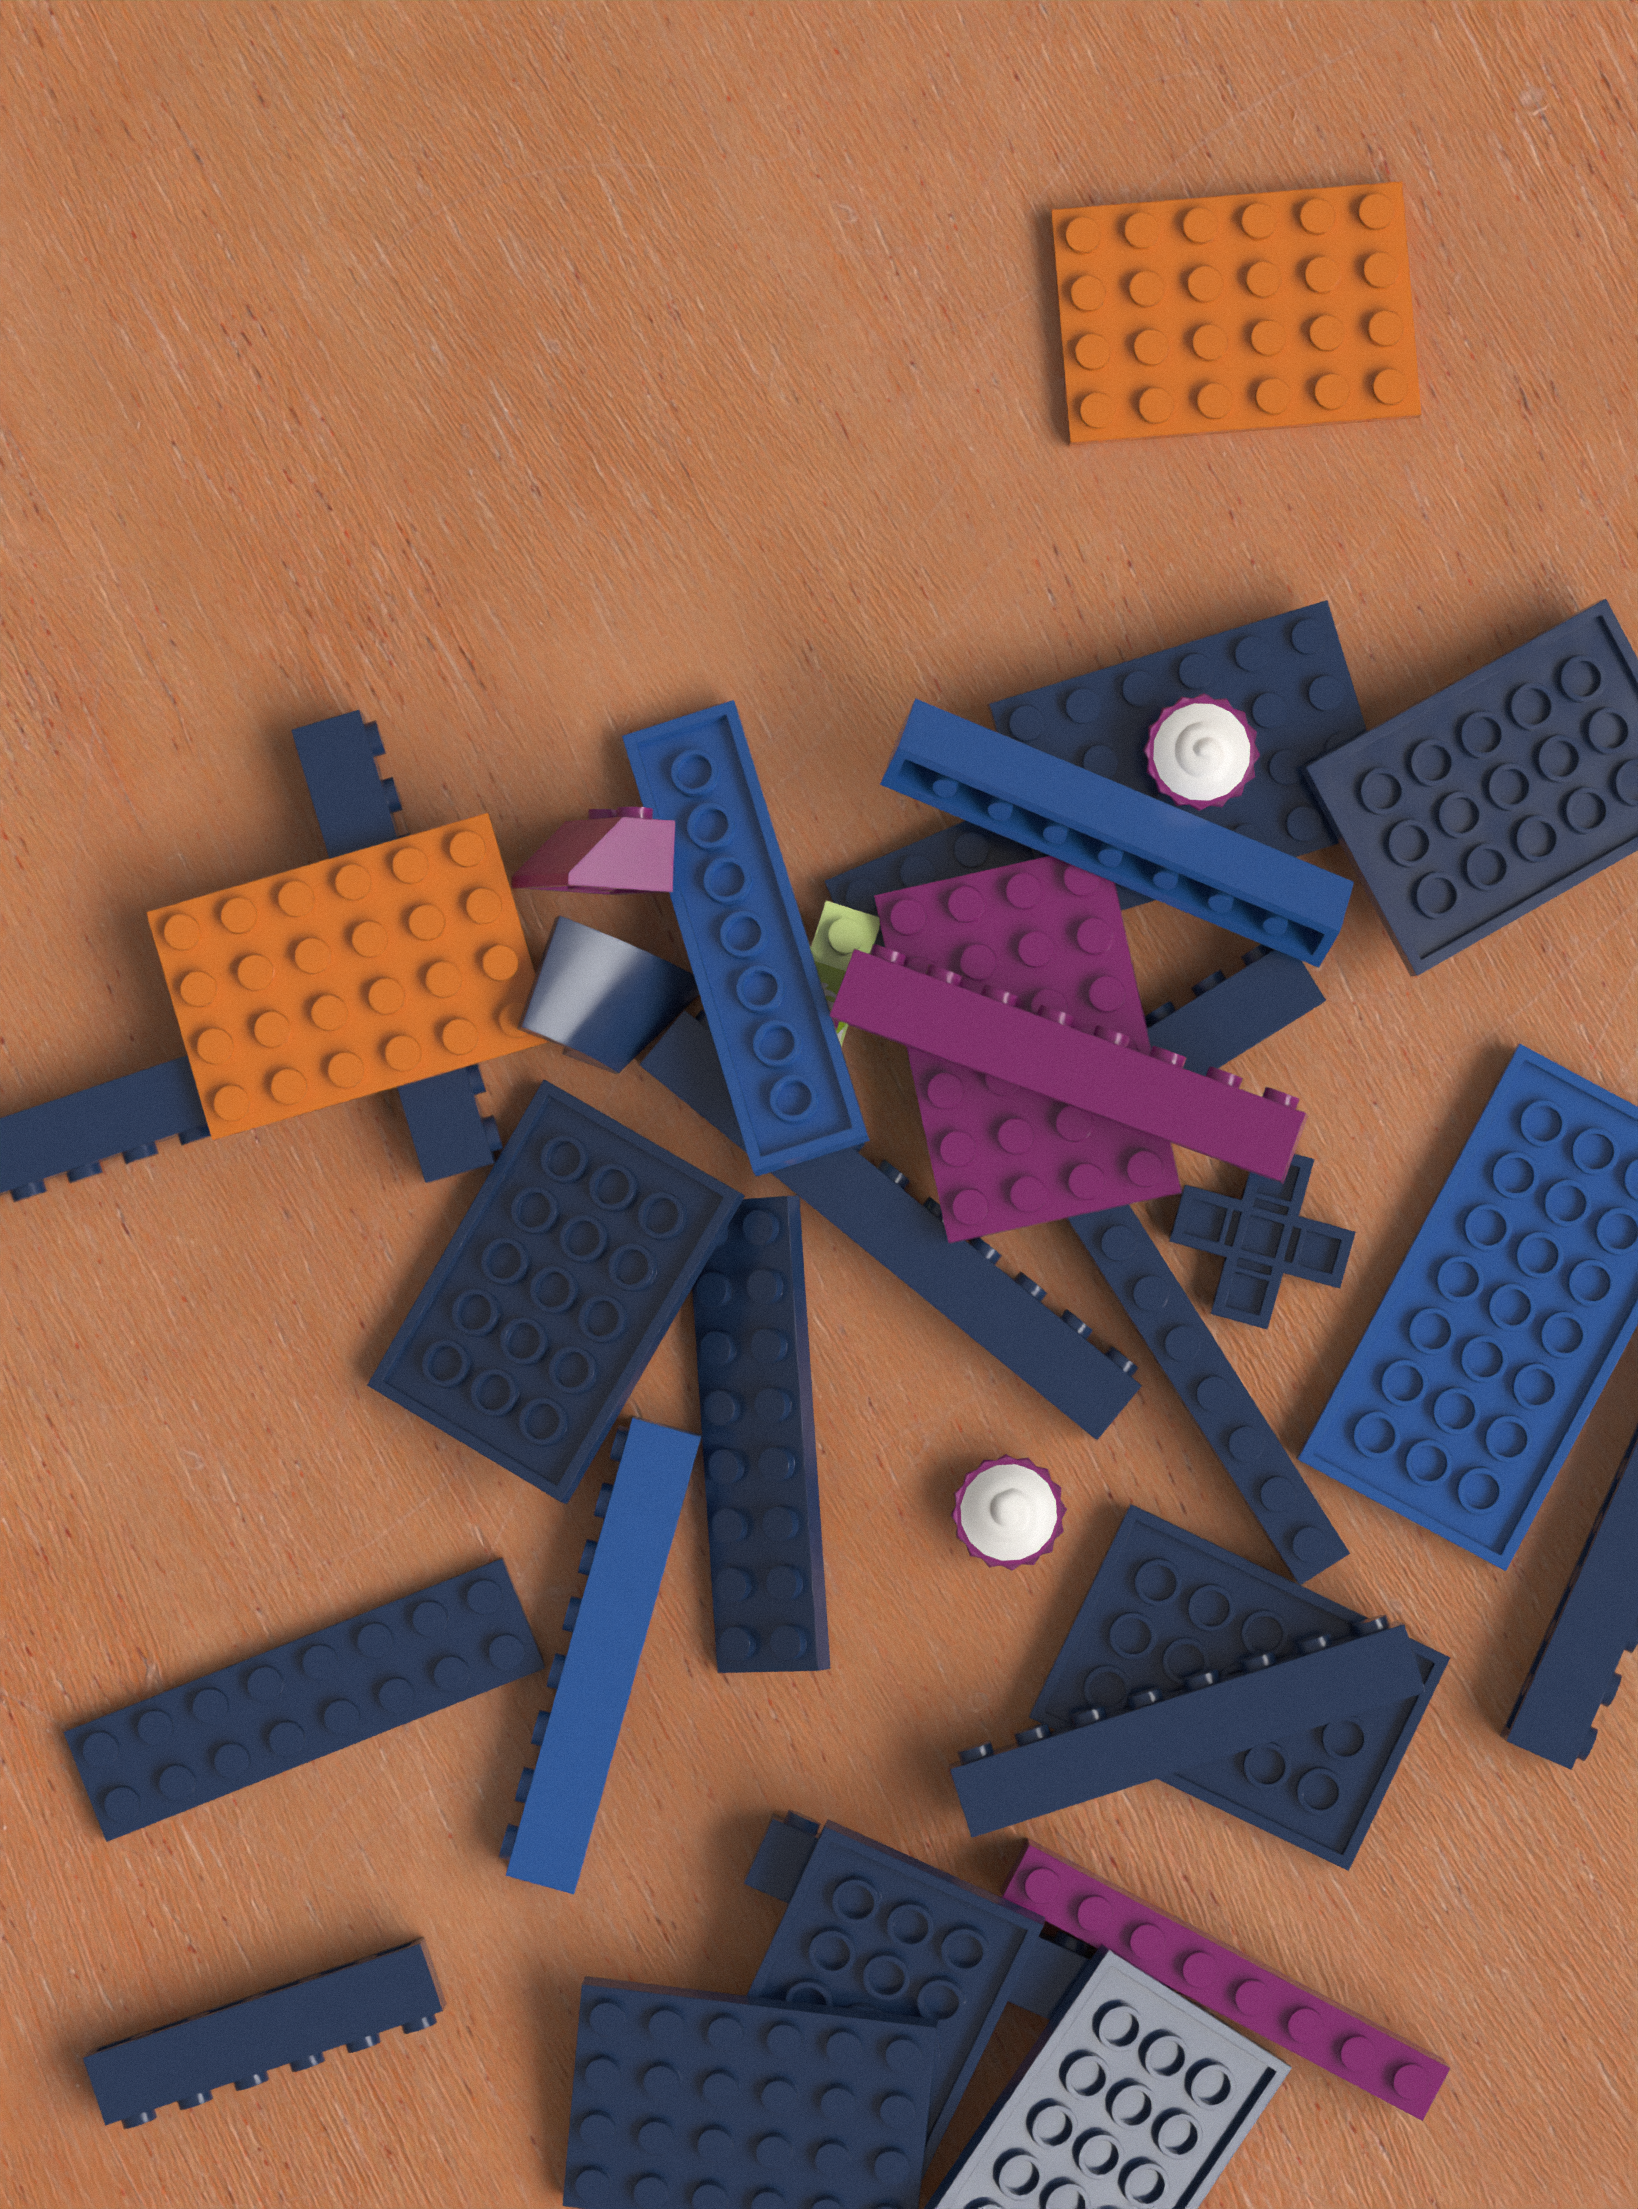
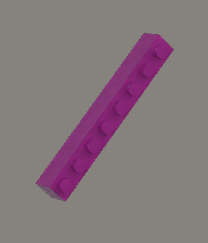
M873 944L869 954L854 949L829 1015L836 1021L1279 1183H1284L1308 1118L1305 1112L1296 1109L1299 1098L1269 1087L1265 1088L1262 1097L1240 1089L1243 1078L1209 1066L1206 1076L1183 1068L1186 1057L1157 1046H1152L1149 1056L1127 1048L1130 1037L1098 1025H1096L1093 1035L1071 1028L1074 1017L1044 1005H1040L1037 1015L1015 1007L1018 996L985 984L981 994L961 988L959 984L962 976L928 964L925 974L903 966L906 956L888 948Z
M1029 1838L1026 1839L1000 1889L1002 1898L1044 1916L1045 1921L1096 1948L1104 1944L1156 1980L1421 2121L1424 2120L1450 2070L1445 2060Z

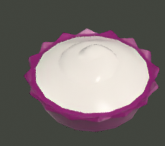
M1205 693L1195 698L1181 696L1174 706L1162 708L1158 720L1148 727L1149 740L1143 749L1148 759L1147 773L1155 779L1158 792L1169 795L1177 806L1190 805L1198 811L1208 806L1223 807L1229 798L1241 796L1244 785L1255 777L1254 764L1260 756L1255 745L1257 731L1247 724L1245 712L1234 709L1227 698L1213 699Z
M1005 1454L997 1460H983L976 1470L965 1473L963 1485L954 1492L956 1505L950 1516L957 1525L956 1538L966 1544L969 1556L981 1558L989 1568L1003 1566L1012 1571L1022 1564L1034 1565L1041 1555L1052 1552L1055 1539L1064 1532L1062 1518L1067 1508L1061 1501V1487L1051 1480L1048 1469L1035 1466L1028 1457L1015 1459Z

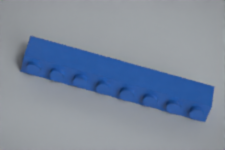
M916 698L898 733L880 783L884 787L1318 968L1341 931L1354 884L1351 880Z
M637 1416L632 1418L630 1428L618 1426L609 1458L620 1462L614 1485L602 1483L594 1516L603 1518L604 1522L598 1542L587 1539L578 1573L587 1575L588 1580L583 1598L571 1596L562 1630L572 1632L573 1634L567 1655L555 1653L546 1687L556 1689L557 1691L551 1712L540 1710L530 1744L540 1746L541 1749L535 1769L523 1768L516 1792L515 1801L524 1803L525 1807L520 1825L516 1826L508 1823L499 1854V1858L509 1861L505 1876L574 1894L576 1891L702 1434Z

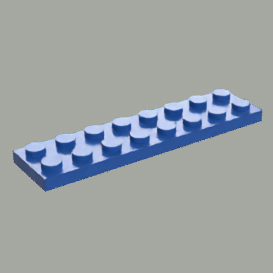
M732 700L623 735L622 738L643 807L653 808L652 819L675 821L673 890L669 894L753 1173L757 1177L870 1141L832 1017L829 1016L831 1013L735 701Z

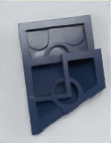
M558 916L552 925L517 1029L563 1046V1055L618 1074L699 995L694 974L615 937Z

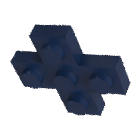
M1294 1154L1283 1184L1248 1171L1241 1200L1189 1185L1183 1186V1193H1181L1168 1241L1225 1257L1209 1314L1268 1330L1283 1273L1331 1287L1341 1288L1356 1232L1299 1216L1315 1159Z

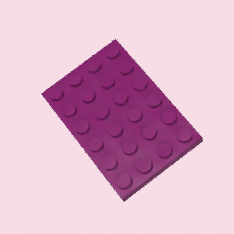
M1047 856L874 895L885 948L905 955L904 967L925 974L928 964L943 968L962 976L959 984L961 988L981 994L984 984L1018 996L1015 1004L1016 1008L1036 1015L1040 1005L1056 1009L1074 1017L1071 1028L1093 1035L1096 1025L1111 1029L1130 1037L1127 1048L1148 1056L1150 1055V1040L1116 884L1052 856ZM906 1046L948 1243L952 1244L1183 1193L1172 1143Z

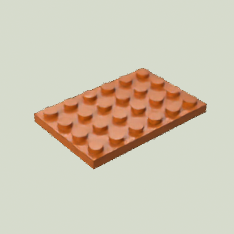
M1402 181L1051 209L1069 446L1419 418L1422 415Z
M489 813L146 912L211 1138L214 1141L551 1043L517 1029L536 972Z

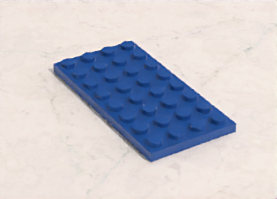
M1517 1044L1296 1459L1502 1570H1507L1638 1325L1637 1106L1522 1044Z

